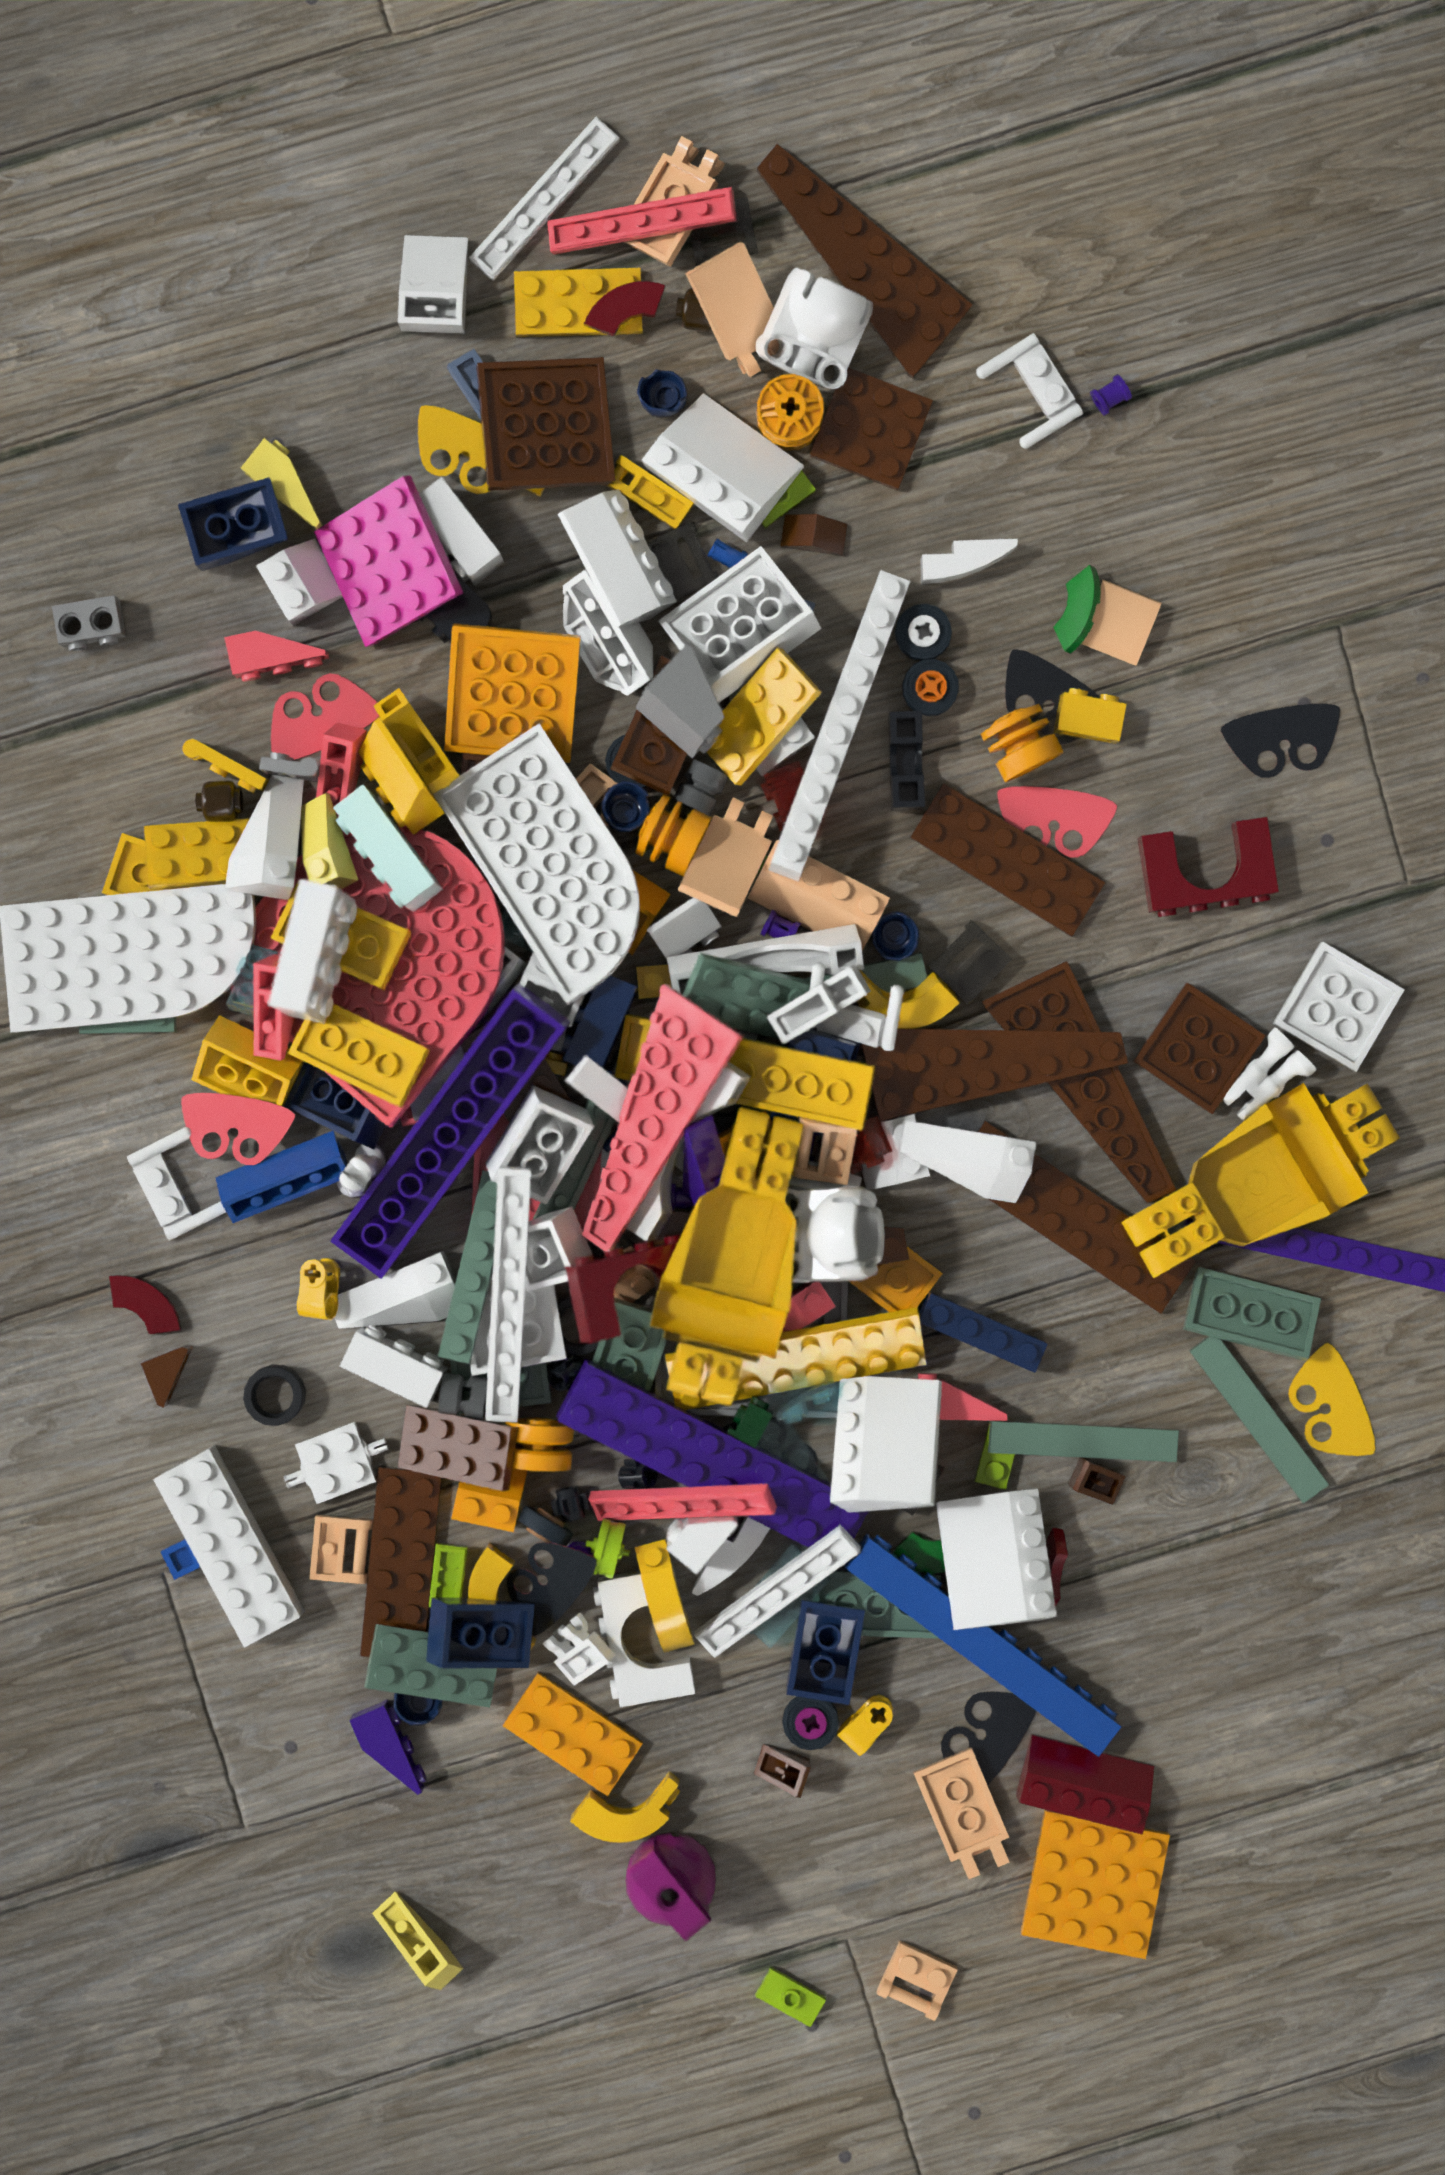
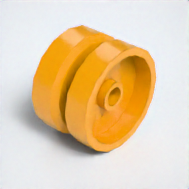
M538 1417L518 1418V1422H505L506 1425L518 1427L516 1442L523 1443L516 1444L512 1468L545 1472L571 1470L572 1452L566 1448L553 1445L571 1443L574 1438L573 1428L558 1420Z

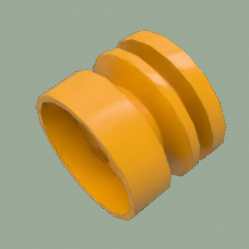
M796 374L780 375L770 380L761 390L757 402V427L761 435L784 451L799 450L809 445L818 435L823 421V398L817 386L809 379ZM789 403L794 404V409L796 410L793 412V416L786 415L785 409Z
M1040 704L1016 709L994 721L987 730L980 734L984 742L998 737L999 741L988 747L989 753L1005 751L1006 755L996 763V767L1005 783L1031 772L1064 753L1055 733L1040 737L1038 731L1049 723L1047 718L1034 723L1031 720L1043 712Z
M663 794L655 806L650 809V813L641 827L635 854L643 857L649 845H651L654 849L649 861L654 863L661 853L665 852L668 854L665 869L684 877L712 821V817L693 809L684 820L680 818L682 802L677 801L672 812L669 813L666 810L671 797Z

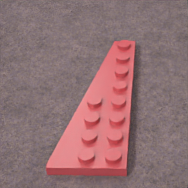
M663 984L659 990L661 994L655 1012H652L650 1029L646 1041L642 1044L640 1050L642 1054L637 1070L632 1075L619 1116L621 1120L616 1136L612 1138L610 1145V1155L606 1167L602 1170L600 1176L602 1180L596 1199L592 1201L582 1236L604 1251L614 1249L684 1135V1130L689 1127L744 1037L667 984Z

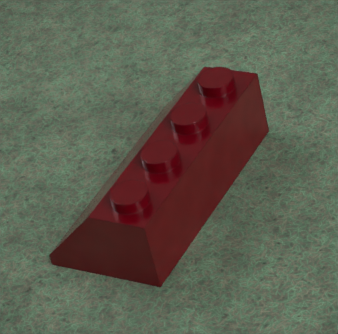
M1031 1734L1016 1797L1021 1804L1143 1835L1151 1804L1154 1765L1104 1752L1098 1757L1085 1747Z

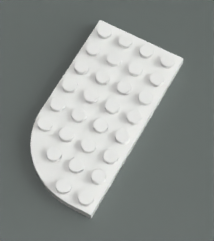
M537 724L460 775L448 787L440 789L433 795L564 1001L570 1005L605 981L625 958L638 927L640 915L639 890L632 867L542 726Z
M225 884L0 906L11 1033L173 1018L191 1014L207 1007L235 984L241 975L249 954L252 953L256 934L254 895L225 890Z

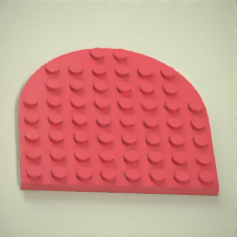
M398 824L396 825L440 883L443 890L415 912H412L405 906L399 908L389 895L392 888L387 881L382 884L372 872L371 868L375 865L369 857L364 859L353 845L357 842L351 832L347 835L342 831L358 881L341 890L356 900L355 904L358 908L403 927L412 933L385 990L341 971L340 980L337 985H334L331 997L333 998V1004L429 1049L430 1052L402 1108L327 1073L390 1128L394 1126L482 1019L498 987L504 960V929L500 909L490 885L477 866L462 851L434 833L419 830L413 835L406 825L400 828ZM302 855L297 858L294 887L300 879L309 881ZM264 896L255 907L256 934L252 953L249 954L240 977L230 988L233 993L253 1010L254 963L273 954L281 955L283 944L271 939V936L288 900ZM294 1019L289 1039L292 1044L304 1019Z

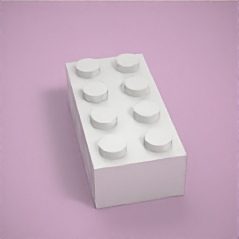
M300 879L268 1003L269 1006L287 1016L324 1024L326 1016L331 1014L333 1008V998L331 997L334 985L338 984L341 977V967L339 966L342 954L346 953L349 945V937L347 935L349 925L354 922L357 914L356 900L338 887Z

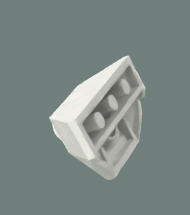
M586 569L564 584L563 627L567 634L581 635L579 654L595 681L621 691L625 695L632 694L653 679V645L640 623L616 628Z

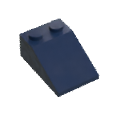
M270 477L178 504L195 565L201 571L232 563L288 540Z
M307 1062L304 1063L284 1104V1107L373 1150L386 1127L385 1123L325 1071Z
M432 1597L426 1661L442 1669L529 1668L535 1604L472 1598Z
M802 1599L790 1658L786 1695L850 1705L865 1610Z

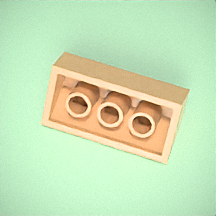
M776 840L748 899L771 911H777V914L794 923L796 921L801 923L800 926L812 932L855 924L863 951L890 898L810 856L807 857L799 881L769 871L779 840Z

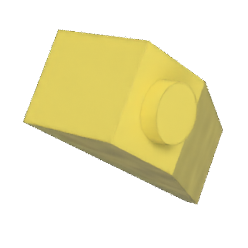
M264 438L241 467L242 471L254 481L270 477L276 499L318 530L323 525L293 462L287 456L290 451L277 440H274L271 444Z
M324 793L301 806L302 860L309 881L342 889L358 881V877L342 830L336 822L337 815L333 809L334 806L329 793Z
M394 1892L372 1913L425 1986L441 1990L464 1969L447 1945L399 1893Z

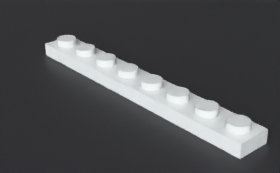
M499 1166L485 1421L518 1422L531 1168Z

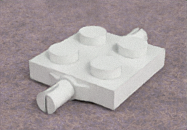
M356 1422L295 1444L301 1460V1470L284 1476L285 1481L297 1477L296 1480L286 1483V1486L289 1489L306 1482L312 1490L316 1504H320L375 1483L377 1479L372 1468V1456L388 1451V1445L376 1449L377 1446L383 1445L387 1441L383 1438L367 1444L361 1437Z

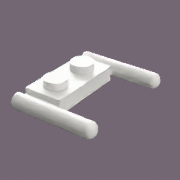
M1034 333L976 369L977 376L980 379H984L1013 361L1017 371L1045 416L1049 419L1020 438V445L1024 449L1031 447L1083 414L1081 407L1076 403L1074 396Z
M815 963L813 965L809 990L824 982V964ZM894 985L891 988L887 1017H885V1014L850 1004L811 1028L816 1027L821 1032L876 1048L881 1046L886 1051H892L895 1047L904 989L899 985Z
M184 1127L127 1156L169 1241L226 1213L220 1201L192 1215L164 1156L161 1154L190 1139L191 1130L188 1127Z

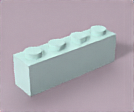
M364 784L333 807L339 815L336 819L337 824L345 834L348 835L351 832L357 840L353 844L355 849L364 859L367 857L371 859L375 865L371 868L372 872L382 884L387 881L392 888L389 895L399 908L405 906L412 912H415L443 890L440 883L377 797Z

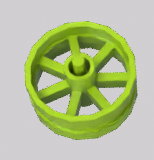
M603 1518L598 1538L594 1537L593 1541L587 1540L586 1546L591 1547V1553H594L593 1557L596 1559V1567L593 1574H601L613 1579L617 1560H622V1556L629 1557L630 1550H625V1544H621L626 1527L625 1523H615Z

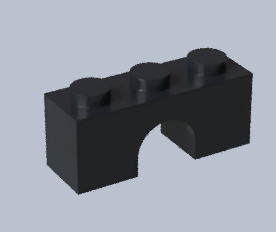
M922 711L890 712L888 715L891 811L923 810L925 807V788L922 770Z

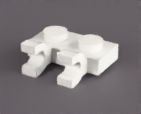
M581 1613L570 1620L574 1627L570 1623L566 1626L561 1625L553 1632L557 1639L552 1635L543 1642V1645L558 1657L554 1663L574 1686L609 1663L615 1656L605 1641L595 1631L589 1635L587 1632V1621Z

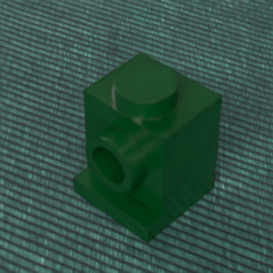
M756 1396L749 1400L747 1406L741 1404L733 1419L737 1425L736 1427L729 1425L727 1434L756 1448L773 1416V1412L768 1409L770 1404Z

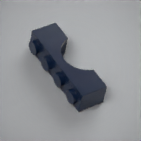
M930 1291L926 1295L919 1312L921 1324L1036 1373L1048 1345L1039 1338L983 1316Z

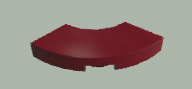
M649 281L631 282L616 287L595 303L585 319L584 326L615 336L620 326L631 318L639 316L655 317L666 287L664 284Z
M109 1276L113 1307L126 1308L136 1313L144 1321L148 1334L182 1330L175 1307L169 1298L156 1287L143 1279L133 1276Z
M1052 1528L1046 1540L1055 1607L1061 1600L1060 1580L1064 1563L1068 1557L1065 1534L1063 1529Z

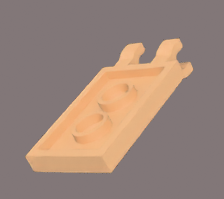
M681 136L672 156L663 153L634 205L716 190L719 184L713 177L720 173L725 163L719 160L718 154L707 149L699 167L691 164L699 150L693 146L694 143ZM692 230L626 241L624 243L671 267Z
M739 242L685 274L727 360L736 358L742 374L747 373L751 377L761 371L752 353L756 351V341L763 334L774 307L745 244ZM773 339L768 344L767 349L770 356L775 355L779 350L777 339Z
M733 797L724 818L714 815L678 890L737 917L772 843L771 840L764 836L773 815L761 811L754 828L737 821L745 802Z
M972 1747L913 1772L950 1861L953 1862L960 1859L968 1879L980 1875L973 1856L989 1849L998 1867L1010 1863L1001 1843L1002 1840L1009 1838V1835Z

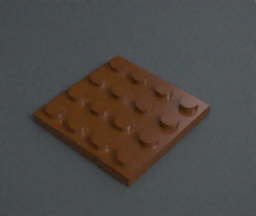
M604 357L477 363L476 370L488 491L596 486L615 483Z

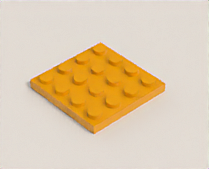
M453 624L444 751L492 755L537 724H540L564 762L570 763L581 635Z
M1044 1810L1021 1935L1146 1959L1170 1834L1144 1828L1143 1835Z

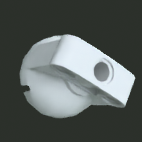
M794 268L786 278L763 334L756 341V352L763 360L783 371L805 377L812 383L826 388H839L846 381L847 369L872 315L873 302L827 279H815L814 275L810 272ZM773 339H777L779 350L775 355L770 356L767 349L768 344ZM829 365H833L835 370L834 376L831 380L826 381L824 379V370Z
M861 1187L788 1188L785 1203L796 1220L793 1261L796 1260L798 1263V1271L794 1276L792 1275V1282L861 1281L876 1275L878 1271L876 1264L881 1262L883 1257L885 1235L882 1212L878 1207H875L877 1198L874 1193ZM794 1196H796L798 1200L797 1208L794 1211H792L790 1208V1201Z

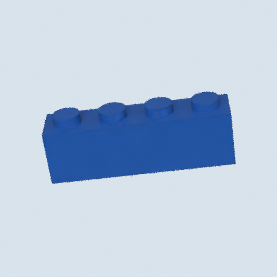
M334 1131L270 1155L256 1165H245L215 1178L221 1204L232 1223H235L339 1182L340 1174L348 1163Z

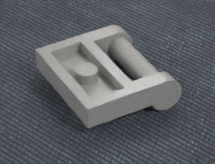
M270 752V758L261 756L259 769L267 775L318 782L320 763L311 757H306L300 762L293 761L294 758L289 757L290 755Z

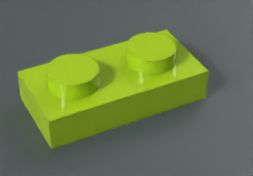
M989 1421L974 1481L1006 1490L1015 1454L988 1452Z

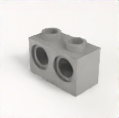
M115 595L52 606L58 644L64 648L68 647V651L84 650L88 648L87 644L99 642L100 646L114 645L119 643L118 638L127 637L121 602ZM110 614L113 619L112 625L108 629L101 630L98 626L99 619L103 615ZM73 620H80V631L76 635H69L67 632L68 624Z

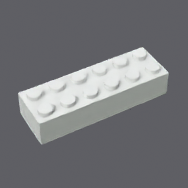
M215 1445L153 1479L244 1648L303 1615L305 1612Z

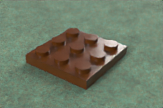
M848 367L846 381L834 391L810 457L898 491L933 400Z
M1186 982L1133 1059V1062L1209 1114H1213L1266 1035Z

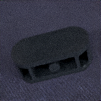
M456 573L455 575L463 593L419 618L421 621L427 618L435 626L431 631L443 643H446L448 640L451 641L453 624L491 627L492 614L488 604Z

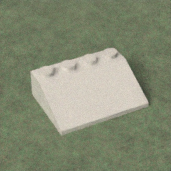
M704 393L659 436L642 459L647 471L694 502L695 506L746 543L804 468L802 463Z
M762 546L658 620L679 651L687 643L693 648L718 703L746 684L777 647L789 653L821 629L811 608Z
M873 1376L840 1380L831 1503L849 1513L934 1506L942 1392L941 1381Z
M1038 1489L936 1502L954 1630L1040 1621L1057 1617Z

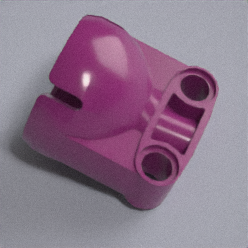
M672 1832L661 1833L643 1841L630 1856L626 1869L627 1895L634 1909L644 1918L653 1923L672 1926L677 1934L684 1941H687L712 1921L709 1915V1905L715 1892V1864L707 1849L693 1837L679 1833V1837H673ZM667 1888H672L678 1892L679 1896L673 1901H667L661 1896V1893Z

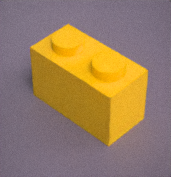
M1070 688L1069 693L1064 692L1060 695L1053 733L1116 744L1120 741L1127 704L1120 703L1117 696L1101 694L1099 699L1089 697L1088 691Z

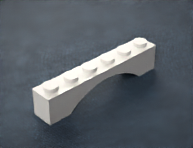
M855 924L667 957L671 986L682 995L700 953L778 973L812 972L815 963L824 964L825 974L830 975L838 974L854 963L858 970H864L861 941Z
M728 1062L690 1124L700 1121L709 1115L711 1116L723 1108L736 1104L751 1076ZM684 1135L627 1226L628 1230L645 1241L656 1240L672 1214L671 1178L676 1159L684 1144Z

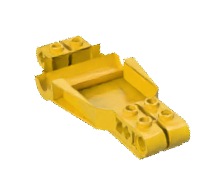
M1302 1083L1282 1096L1264 1104L1193 1164L1188 1185L1121 1222L1135 1247L1159 1234L1163 1240L1139 1253L1152 1277L1154 1278L1218 1241L1242 1247L1324 1219L1368 1194L1361 1181L1362 1178L1367 1176L1366 1172L1369 1171L1363 1159L1400 1139L1386 1114L1361 1128H1358L1356 1125L1360 1120L1382 1109L1369 1084L1367 1083L1329 1104L1324 1094L1320 1095L1317 1093L1311 1096L1305 1084ZM1189 1217L1194 1221L1171 1235L1167 1231Z
M740 1107L733 1127L719 1185L699 1197L661 1278L650 1321L651 1327L665 1330L664 1339L678 1342L667 1390L696 1397L706 1364L709 1367L702 1391V1399L727 1406L732 1404L743 1360L758 1363L760 1355L776 1359L781 1331L785 1324L787 1313L790 1312L796 1220L785 1203V1197L803 1130V1123L775 1116L768 1133L767 1143L763 1144L769 1114ZM762 1149L764 1150L760 1170L757 1175L758 1178L754 1179L758 1159Z

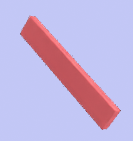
M731 187L548 220L547 224L550 252L555 255L736 222L737 219L734 190Z
M768 1484L591 1491L588 1498L598 1521H602L603 1518L612 1521L774 1515L777 1508Z

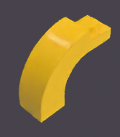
M400 688L373 706L433 794L440 789L448 787L453 780L459 777L456 769Z
M859 970L871 990L857 1001L859 1007L885 1014V1017H887L890 992L879 988L862 970ZM932 972L919 986L903 993L898 1029H914L932 1024L943 1018L960 1003L955 993L935 972Z
M663 1539L634 1547L648 1607L664 1653L695 1645L688 1615L681 1600L670 1554L667 1550L666 1540Z
M489 1543L478 1558L471 1573L468 1598L499 1601V1585L515 1561ZM532 1636L531 1639V1649L535 1645L537 1639L534 1636Z
M669 1771L648 1799L630 1808L613 1806L590 1790L572 1813L570 1822L586 1834L602 1841L623 1843L642 1839L657 1831L669 1819L670 1811L663 1805L667 1804L670 1806L680 1793V1790L677 1789L679 1778Z

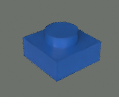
M186 1539L160 1551L174 1580L200 1568Z

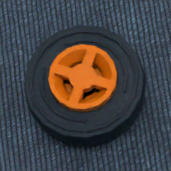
M936 659L921 660L913 664L905 674L902 683L903 697L913 711H922L924 716H938L948 711L955 703L959 692L958 678L954 670L945 662Z

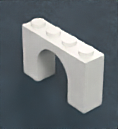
M640 1570L615 1574L613 1579L605 1576L599 1577L598 1586L593 1587L596 1606L602 1605L604 1616L599 1618L601 1636H607L609 1648L615 1654L613 1659L606 1665L607 1668H613L615 1680H610L613 1700L619 1699L620 1707L695 1694L696 1689L690 1657L660 1663H647L635 1658L627 1650L623 1642L622 1627L625 1620L638 1608L648 1606Z

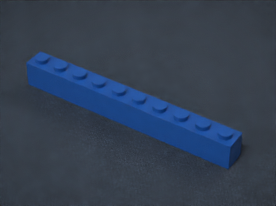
M868 1533L865 1534L859 1542L861 1552L844 1564L848 1571L1099 1757L1122 1727L1115 1719L1118 1714L1105 1703H1102L1100 1707L1090 1700L1093 1697L1090 1692L1079 1684L1075 1688L1066 1682L1067 1675L1055 1666L1048 1669L1040 1663L1043 1658L1030 1647H1027L1025 1651L1015 1644L1018 1639L1004 1628L1000 1632L992 1626L954 1630L949 1594L940 1588L943 1583L929 1572L925 1576L915 1569L918 1564L904 1553L898 1557L890 1551L892 1545L877 1534L873 1538Z

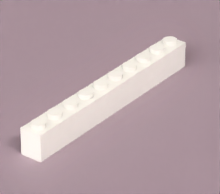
M882 570L879 572L769 867L771 872L799 881L908 589L909 580Z

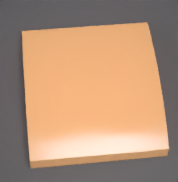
M1103 579L1100 584V603L1096 605L1092 618L1094 624L1081 644L1136 666L1159 612L1161 602Z

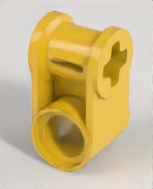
M330 1258L313 1259L306 1261L302 1265L299 1296L297 1299V1312L300 1316L323 1320H332L336 1316L341 1273L340 1267L335 1260Z
M872 1695L841 1725L836 1735L859 1756L863 1755L892 1722L893 1707L891 1701L884 1695ZM883 1707L884 1716L877 1714L874 1717L873 1708L879 1710Z

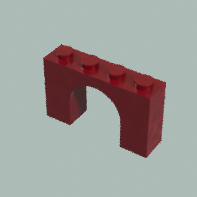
M1268 817L1236 821L1231 824L1236 853V866L1231 878L1217 889L1198 888L1190 884L1183 877L1177 862L1173 831L1138 837L1149 913L1157 912L1158 917L1177 915L1176 909L1184 907L1189 908V913L1208 910L1207 904L1220 902L1221 908L1240 905L1239 899L1250 897L1252 903L1270 901V894L1278 893L1279 890Z
M682 1233L663 1237L664 1243L654 1245L653 1240L634 1244L635 1250L624 1252L623 1247L604 1251L605 1257L595 1260L594 1255L575 1258L574 1265L565 1266L581 1342L594 1343L622 1336L614 1300L618 1280L631 1267L642 1265L653 1271L661 1282V1278Z

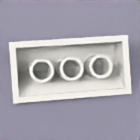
M619 489L597 494L558 514L616 628L650 620L677 602L673 595L671 584L665 579L660 570L656 555L650 550L644 539L641 526L636 523L629 509V503Z

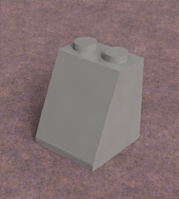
M687 643L645 688L635 708L693 759L699 751L705 754L716 742V738L723 731L719 726L724 719V715L693 648Z

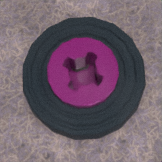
M796 1696L790 1700L784 1709L782 1723L784 1733L791 1743L801 1749L816 1750L831 1743L838 1731L839 1718L837 1709L832 1702Z

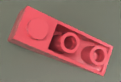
M259 631L224 637L232 675L236 678H242L243 682L260 679V673L273 671V675L289 673L292 671V666L301 664L304 665V668L323 665L322 660L329 659V654L324 649Z

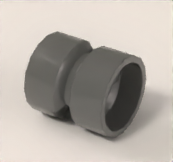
M692 759L685 773L687 782L680 783L673 800L675 802H682V806L690 810L696 809L710 816L717 803L714 796L715 794L722 793L729 777L702 762Z
M444 1372L438 1413L457 1415L462 1411L465 1417L483 1419L486 1409L488 1378L471 1376L468 1380H465L461 1374ZM464 1391L471 1392L470 1401H462Z

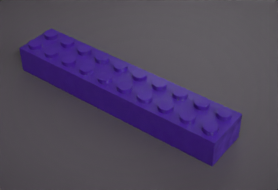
M519 983L508 995L330 1242L382 1279L571 1021Z
M585 1359L556 1415L559 1422L687 1487L768 1484L777 1505L775 1514L747 1517L808 1548L839 1525L854 1539L868 1511L847 1512L830 1502L831 1483L758 1446L753 1448L728 1435L727 1430L675 1406L674 1403Z

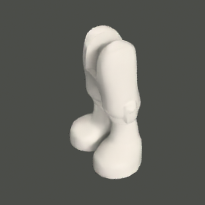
M1275 1027L1267 1036L1268 1046L1263 1054L1246 1064L1244 1071L1223 1098V1102L1228 1106L1238 1099L1245 1090L1252 1096L1237 1113V1116L1242 1120L1249 1118L1261 1106L1267 1104L1273 1098L1279 1097L1285 1083L1297 1075L1309 1077L1317 1070L1300 1051L1294 1050L1273 1074L1268 1075L1270 1068L1294 1048L1290 1040Z
M361 1144L357 1148L355 1157L350 1160L349 1164L340 1174L339 1182H337L340 1192L351 1198L362 1197L373 1183L371 1179L376 1178L387 1163L385 1152L380 1146L376 1145L373 1150Z

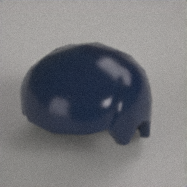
M656 369L648 377H642L639 380L637 394L642 407L650 415L657 418H668L678 413L685 406L688 391L683 378L675 372Z
M623 781L613 785L605 793L601 807L603 818L609 824V827L616 831L628 833L641 828L650 813L647 791L635 782Z
M891 911L882 915L872 932V943L881 957L894 961L910 957L918 947L920 939L919 929L915 921L908 914L899 911Z
M399 1693L394 1694V1709L399 1718L409 1725L422 1726L432 1722L438 1716L443 1706V1700Z

